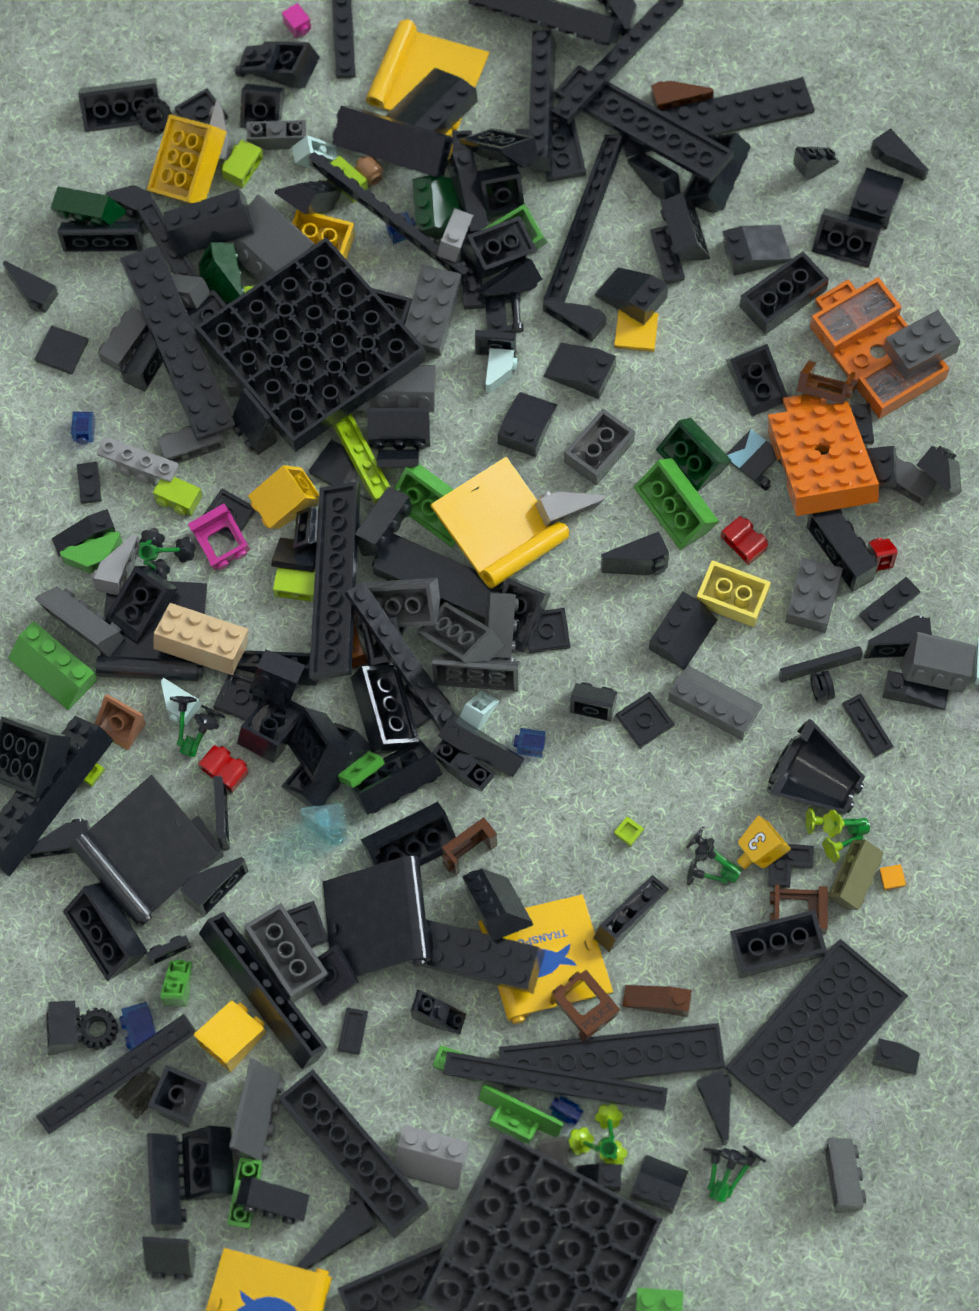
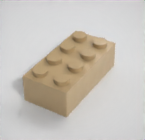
M170 603L154 632L153 649L233 675L248 645L249 629Z

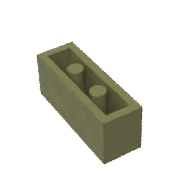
M853 840L830 889L828 898L847 910H859L860 906L864 903L867 890L873 882L875 872L881 864L884 852L867 840Z

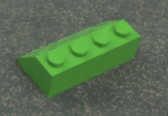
M672 458L658 460L633 486L680 550L706 535L719 522Z
M420 464L417 467H406L394 489L410 497L412 510L409 516L450 547H453L456 544L455 540L430 505L454 489Z
M35 621L19 635L8 657L10 661L67 710L98 681L95 673Z

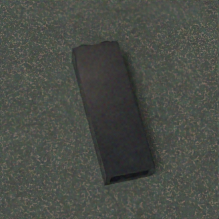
M343 105L338 110L337 125L332 134L333 145L435 177L445 175L453 141L451 136L350 105Z
M396 534L391 536L388 546L382 549L380 555H376L372 562L374 575L387 581L438 578L440 604L443 605L446 602L485 624L487 592L502 593L504 588V582L494 588H489L475 569Z

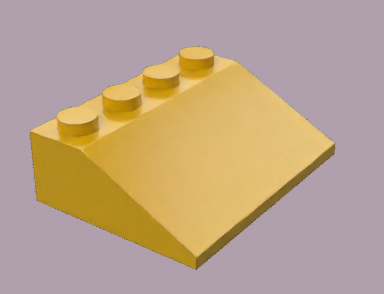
M169 114L147 191L189 204L207 199L227 131L209 124Z

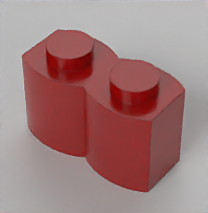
M739 516L721 531L720 537L747 565H750L767 551L768 540L762 533L758 534L753 530L754 526L750 520Z
M213 745L198 763L199 768L213 779L214 776L223 777L226 789L233 793L249 774L246 768L247 764L240 758L236 760L232 758L230 751L224 746L218 747Z

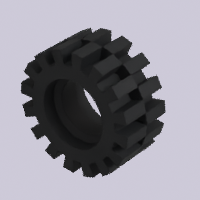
M151 97L145 99L139 105L136 115L137 122L145 132L160 134L165 130L169 114L172 115V112L164 100ZM152 108L159 109L162 113V119L158 123L149 122L146 117L148 110Z
M96 1007L93 1008V1011L87 1010V1014L80 1016L81 1020L77 1022V1029H81V1041L88 1048H93L94 1050H98V1048L105 1049V1046L112 1045L111 1042L116 1040L118 1024L109 1011H105L104 1008L98 1010ZM96 1021H101L106 1025L105 1033L99 1037H94L89 1032L91 1024Z

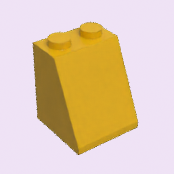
M286 465L279 468L248 495L251 500V506L262 516L263 524L270 529L283 527L296 519L298 511L311 506L315 507L319 504V492L301 467Z
M232 1000L194 1034L198 1045L229 1072L236 1068L266 1034L264 1022L257 1016L252 1018L247 1014L249 1010L242 1003L236 1004Z

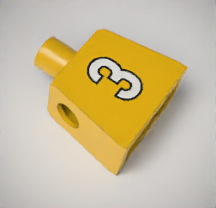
M758 815L738 841L744 853L737 859V862L745 870L752 863L761 868H766L791 848L770 822Z

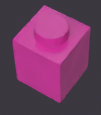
M298 3L281 12L283 23L295 38L305 36L312 29L310 18Z

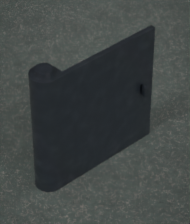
M168 581L178 588L170 603L205 614L207 583ZM106 593L104 617H106L118 595ZM165 609L138 642L120 631L124 640L112 655L106 656L100 651V656L97 657L96 675L97 677L158 680L164 678L166 680L198 681L199 677H203V665L153 649L154 632L166 611Z
M150 775L93 827L81 834L69 845L136 925L139 923L144 925L152 919L151 913L179 890L182 883L188 877L192 878L219 855V852L153 775Z
M418 856L401 857L323 881L329 949L334 945H339L356 977L406 962L413 964L414 967L427 965V962L430 961V950Z

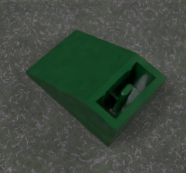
M211 242L198 262L200 277L204 279L209 291L215 290L224 303L228 305L244 294V287L241 286L240 281L241 271L237 265L238 255L233 243Z

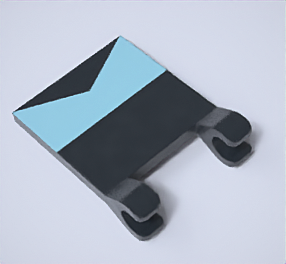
M750 429L726 455L732 460L730 462L732 465L756 482L764 491H767L771 486V481L762 474L777 458L772 444Z

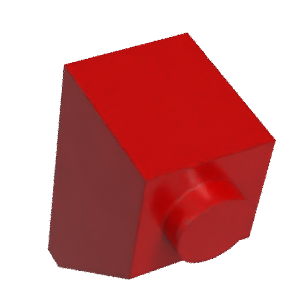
M875 538L868 543L867 551L869 554L872 553L877 559L878 566L876 571L893 568L898 551L889 538Z

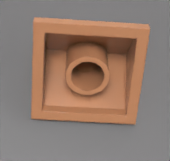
M106 694L95 724L100 726L114 740L113 742L129 750L146 725L143 714Z

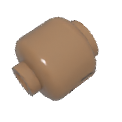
M362 156L357 160L355 169L367 179V185L374 186L382 180L384 170L376 158Z

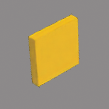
M618 309L614 348L654 352L659 313H654L647 323L643 325Z

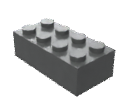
M422 265L405 326L422 344L425 352L441 356L463 283L462 276L459 273Z

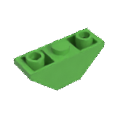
M119 531L108 532L103 537L88 539L81 545L69 546L64 551H61L60 555L65 564L87 573H93L95 569H98L100 562L118 548L123 541Z
M181 959L170 961L160 994L164 1006L187 1007L192 961Z
M240 1157L227 1225L250 1229L255 1214L244 1212L243 1207L235 1204L241 1178L254 1177L261 1180L262 1160Z

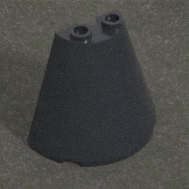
M808 719L797 730L800 734L791 738L782 751L769 777L768 783L771 784V787H767V792L774 796L845 814L849 813L855 804L852 800L854 794L858 795L864 787L862 782L865 776L813 720Z

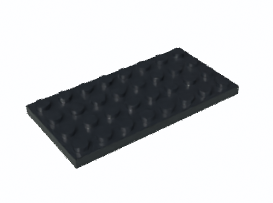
M839 939L725 1069L794 1128L907 999L908 995L842 939Z

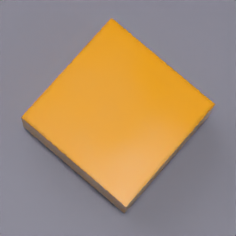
M901 864L879 869L884 890L906 886Z

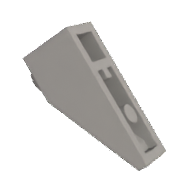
M454 209L441 240L437 256L456 262L472 221V214Z
M550 491L542 494L535 505L545 526H549L557 521L598 506L605 498L604 495L560 491L552 494Z
M137 534L129 537L100 562L97 570H94L92 581L95 582L96 591L114 595L120 593L140 547Z

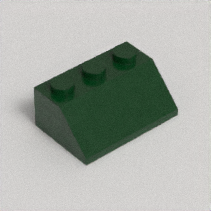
M427 175L412 179L416 226L426 237H432L434 240L443 238L454 209L460 210V203L451 178Z
M57 186L51 209L57 213L56 216L68 220V217L81 223L90 221L97 226H102V224L111 225L126 213V210L108 195Z
M692 418L679 420L656 448V451L664 459L672 458L697 492L720 475L732 461Z

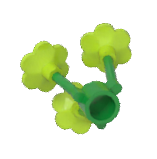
M809 807L808 811H806L805 824L809 835L814 831L815 825L822 824L823 831L828 833L831 838L840 834L844 826H847L850 835H854V837L846 841L837 843L831 841L829 837L824 838L822 846L825 849V854L833 863L838 862V859H840L838 851L842 850L844 846L851 844L853 840H863V835L868 834L870 831L869 821L865 817L842 819L841 815H838L835 810H830L822 818L815 817L812 807Z
M614 1103L609 1105L602 1104L598 1108L599 1112L595 1114V1120L600 1123L601 1128L608 1129V1137H603L598 1142V1145L593 1144L594 1136L589 1134L588 1128L581 1127L570 1132L567 1145L572 1148V1152L576 1155H580L582 1152L588 1153L593 1149L595 1152L600 1151L599 1157L605 1163L623 1165L624 1158L628 1152L622 1147L620 1141H614L615 1136L613 1134V1128L619 1126V1121L623 1118V1112L618 1110V1106Z

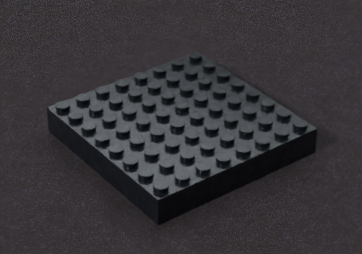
M327 237L196 326L198 339L242 390L244 388L248 389L270 416L273 427L294 452H297L426 361L425 348Z
M501 1133L498 1134L416 1301L435 1311H620L663 1219L512 1136Z

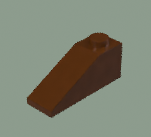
M659 81L651 85L650 95L654 107L658 110H665L711 99L714 97V90L710 87L676 81Z
M625 985L622 1007L688 1017L692 990L671 986Z

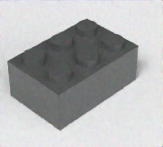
M936 310L886 337L883 349L904 379L907 380L957 353L961 341L939 310Z
M602 409L564 452V463L597 486L634 443L635 431Z
M802 558L785 623L826 633L843 568Z

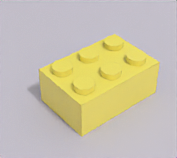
M712 560L696 599L701 601L711 612L755 627L769 593L771 582Z

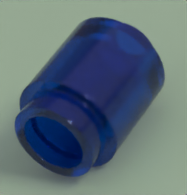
M562 1095L559 1099L555 1097L549 1108L552 1110L551 1115L574 1126L577 1125L584 1112L580 1105Z

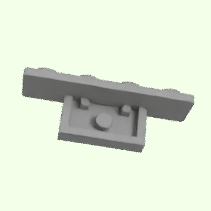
M106 436L96 452L98 456L114 461L121 474L125 476L134 475L144 483L149 481L155 483L157 478L172 482L179 467L176 462Z

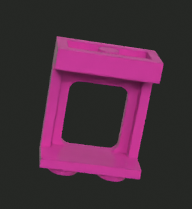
M225 504L188 523L214 570L226 568L230 561L245 557L248 554L247 552L251 550ZM228 527L239 546L217 558L208 538L223 528Z

